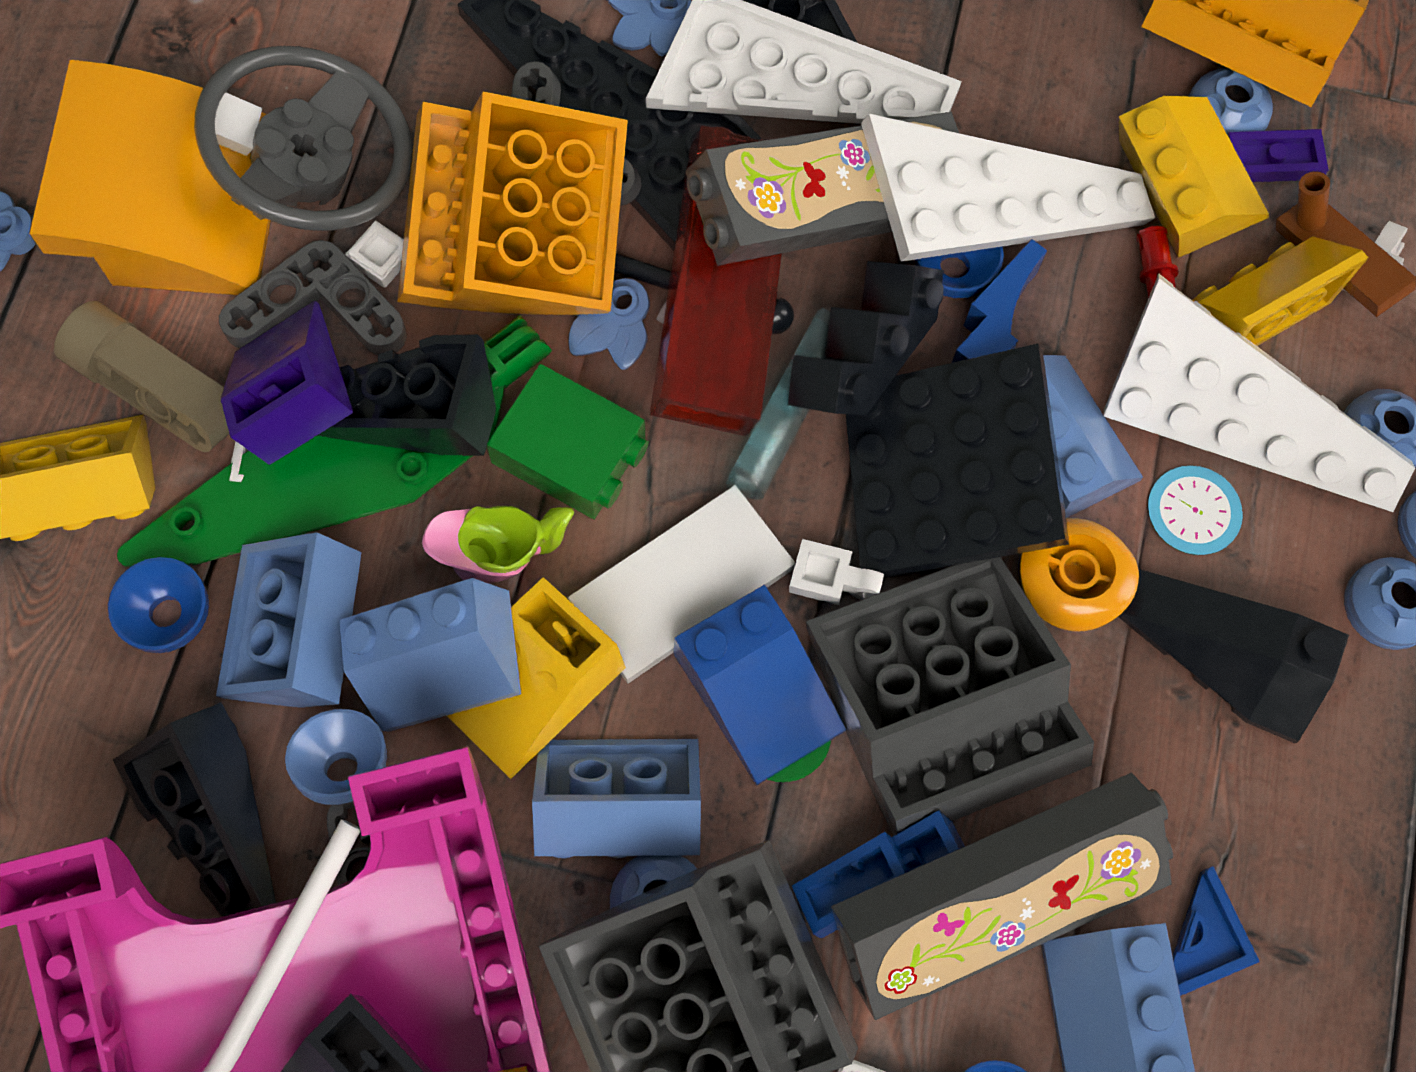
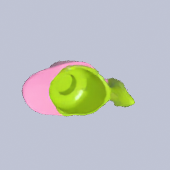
M476 506L472 509L447 511L437 515L429 522L423 534L422 545L424 551L430 557L442 564L453 567L457 575L463 580L474 578L486 583H496L517 575L527 566L532 556L548 554L554 551L563 540L567 525L574 515V510L569 507L551 508L540 521L513 506H495L490 508Z

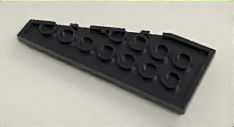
M463 0L458 3L461 18L514 76L520 67L535 61L544 63L552 70L561 85L559 107L628 120L624 158L634 166L641 177L640 192L630 204L681 259L686 240L689 191L685 171L706 149L764 140L739 115L646 108V97L659 72L658 70L604 40L597 43L581 34V28L567 20L561 23L541 12V6L531 0ZM538 78L535 86H529L528 90L535 96V99L537 89L545 87L546 83L541 78ZM623 175L622 182H627L626 177Z

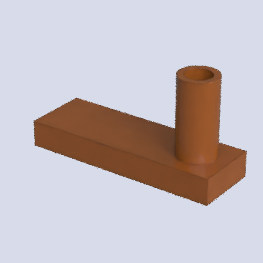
M1309 172L1303 175L1299 181L1298 204L1276 218V231L1289 242H1292L1294 246L1314 236L1363 250L1368 259L1343 289L1376 317L1416 290V276L1328 204L1330 191L1329 177L1322 172Z

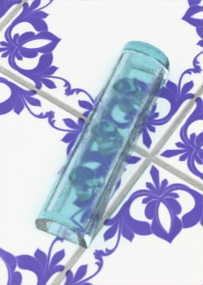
M824 308L818 309L794 355L825 357L830 311ZM793 358L726 481V484H728L726 488L730 489L736 485L741 493L750 499L761 500L764 498L810 410L787 406Z

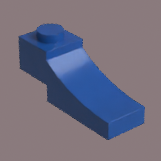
M1032 239L972 303L963 325L972 333L956 349L951 363L1015 349L1018 339L1011 335L1015 306L1027 285L1037 275L1047 253V250Z
M938 810L893 837L883 832L792 885V888L813 935L823 938L838 930L831 906L961 849L965 845L953 822Z

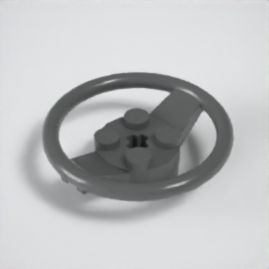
M271 46L246 52L219 68L207 81L199 96L194 116V129L200 155L216 182L232 197L231 200L239 206L242 205L252 211L253 215L260 220L266 218L284 226L313 231L339 230L357 226L373 219L389 208L401 194L409 179L413 144L410 129L400 107L389 92L374 77L352 62L334 54L301 46ZM273 66H302L332 74L333 76L308 103L302 99H290L285 102L283 107L275 108L262 117L253 137V150L250 152L252 165L240 178L224 158L215 132L216 112L226 91L242 77L254 71ZM370 99L384 117L389 127L394 147L392 167L383 185L370 197L350 207L328 211L294 208L297 206V202L311 203L320 201L319 205H324L340 193L352 161V147L354 143L352 132L367 101Z

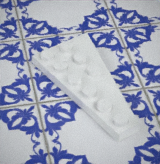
M692 0L646 97V108L861 124L868 114L900 120L950 112L962 81L743 0Z
M868 114L861 122L901 261L1028 243L1032 239L1034 241H1042L1142 226L1155 218L1143 177L1140 173Z
M1158 274L1105 405L1104 417L1394 512L1415 470L1413 462L1367 427L1355 422L1339 410L1336 404L1325 396H1320L1301 382L1298 376L1240 333H1235L1212 316L1209 310L1197 301L1193 302L1173 287L1171 282Z

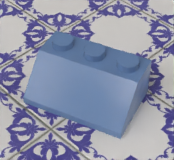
M1043 355L1065 515L1068 518L1141 481L1143 476L1066 356Z
M317 532L242 545L216 696L223 699L298 708L339 704L344 674L339 620L350 617L353 614L362 552Z
M470 578L339 620L344 673L382 731L390 732L521 695L509 590Z
M698 739L551 740L537 755L532 797L534 856H553L556 858L609 856L612 858H623L626 856L680 857L683 855H700L701 794Z
M1166 923L1086 933L1052 939L1041 944L1063 1072H1195Z

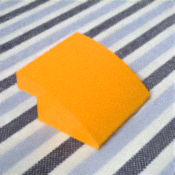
M1154 0L1141 27L1312 107L1331 75L1336 59L1366 10L1369 0Z
M69 60L29 233L44 254L94 257L112 286L239 295L261 279L271 221L266 218L260 220L253 215L252 211L231 200L232 197L222 189L207 169L198 149L194 129L195 110L203 90L202 87L138 69L105 63ZM261 112L259 122L261 121L262 117L266 115L265 113ZM219 145L224 158L241 178L252 165L250 153L245 156Z
M488 92L481 93L472 111L422 102L416 117L397 302L449 309L511 314L579 315L609 313L612 302L628 120Z

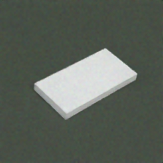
M734 485L570 595L568 600L617 644L626 666L620 674L628 684L674 652V637L764 584L768 588L794 570L796 563L741 491Z

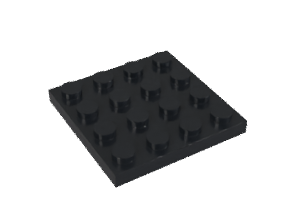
M1038 343L896 375L867 415L846 414L861 569L878 571L884 574L883 578L1070 544L1043 350Z

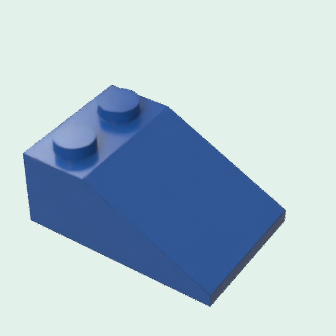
M765 584L674 637V656L756 786L846 731L796 632Z

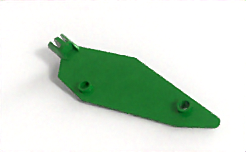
M520 315L484 341L496 404V413L488 441L496 431L505 389L550 355L552 351L544 340H540L538 333L528 326L527 322ZM315 436L271 465L248 450L242 455L238 474L244 475L241 482L229 481L232 462L125 542L118 549L117 559L123 566L128 568L146 559L157 557L173 558L187 565H198L240 553L242 545L298 536L415 502L473 456L437 455L322 436ZM195 520L194 525L189 530L183 531V527L187 522Z

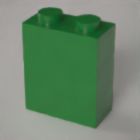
M539 364L488 441L487 449L491 463L595 520L603 506L609 509L615 503L623 487V482L620 481L622 475L629 465L635 468L640 463L648 448L649 441L645 440V420L552 369Z

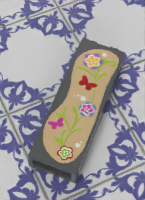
M952 112L900 119L905 122L959 133ZM862 125L706 149L685 171L689 194L696 201L704 225L705 241L712 249L718 266L892 232Z
M1131 772L831 906L852 982L874 1020L880 1019L1172 885L1169 860L1173 858V851L1166 837L1164 821L1168 819V811L1159 793L1154 789L1148 790Z

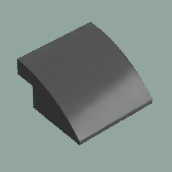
M1001 557L954 565L806 621L808 634L836 710L846 728L847 736L865 778L893 836L938 810L951 821H954L1092 765L1094 741L1068 702L1071 663Z
M770 840L736 852L651 889L576 925L538 946L590 1072H831L851 1065L858 1051L856 1041Z

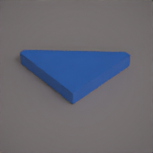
M1213 866L1201 871L1172 956L1180 996L1260 962Z

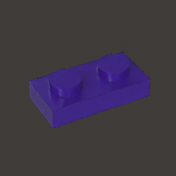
M1321 129L1228 133V137L1252 182L1300 181L1301 177L1309 172H1322L1326 175L1329 171Z

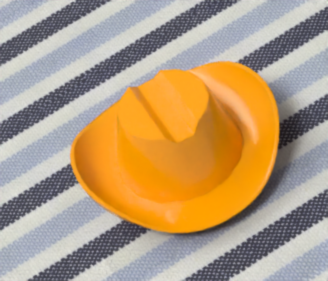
M1066 518L1069 545L1021 554L1020 574L1022 586L1026 597L1044 621L1068 631H1089L1108 624L1127 609L1137 591L1139 569L1137 561L1129 548L1108 528L1086 519Z

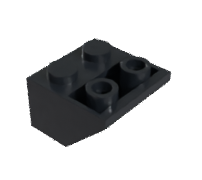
M350 994L304 1039L281 1072L433 1071L363 996Z

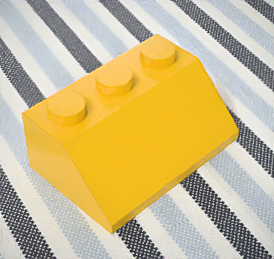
M1162 96L1119 116V142L1134 172L1142 174L1150 203L1161 225L1167 228V237L1178 258L1269 218V213L1207 97Z
M1314 236L1297 246L1289 242L1273 252L1267 259V263L1258 268L1254 264L1244 267L1229 280L1230 284L1219 290L1216 286H1211L1198 294L1192 301H1197L1220 322L1258 346L1331 304L1366 262L1368 256L1363 250Z
M144 414L0 443V539L10 537L13 541H22L38 535L43 530L62 527L64 530H76L89 525L96 519L111 516L120 520L129 519L140 515L145 509H150L155 491V481L147 423Z

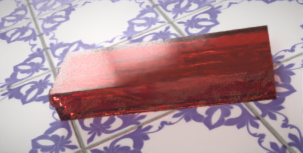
M701 125L689 151L687 169L706 149L770 139L757 140L734 134L727 128H711ZM686 175L649 415L747 437L761 420L782 253L718 266L712 249L705 241L704 225L696 201L689 194Z

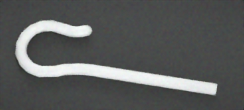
M340 820L222 1041L202 1072H230L361 832L358 826L346 820Z

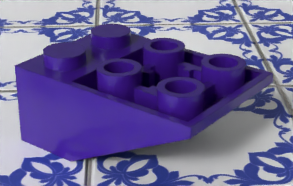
M316 301L311 302L235 351L221 395V403L230 438L269 465L353 413L321 307Z

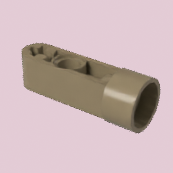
M89 301L82 304L64 321L54 343V353L63 363L90 381L99 383L199 451L209 452L229 434L221 403L224 387L137 330L134 324L99 301Z

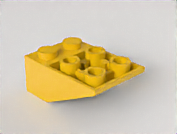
M544 577L511 607L521 695L447 715L510 780L626 668L617 644Z

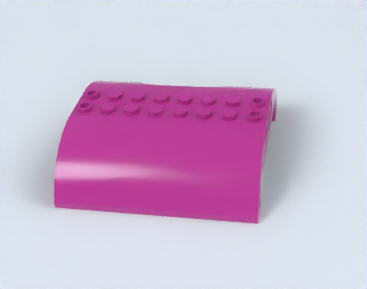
M466 746L348 776L361 835H370L371 850L366 865L352 880L329 889L240 1057L230 1072H281L304 1039L350 994L363 996L433 1072H498L527 1066V1072H553L498 840L480 777L469 747ZM107 836L0 863V928L17 925L51 1072H202L222 1041L298 898L220 918L193 919L175 914L152 897L126 855Z

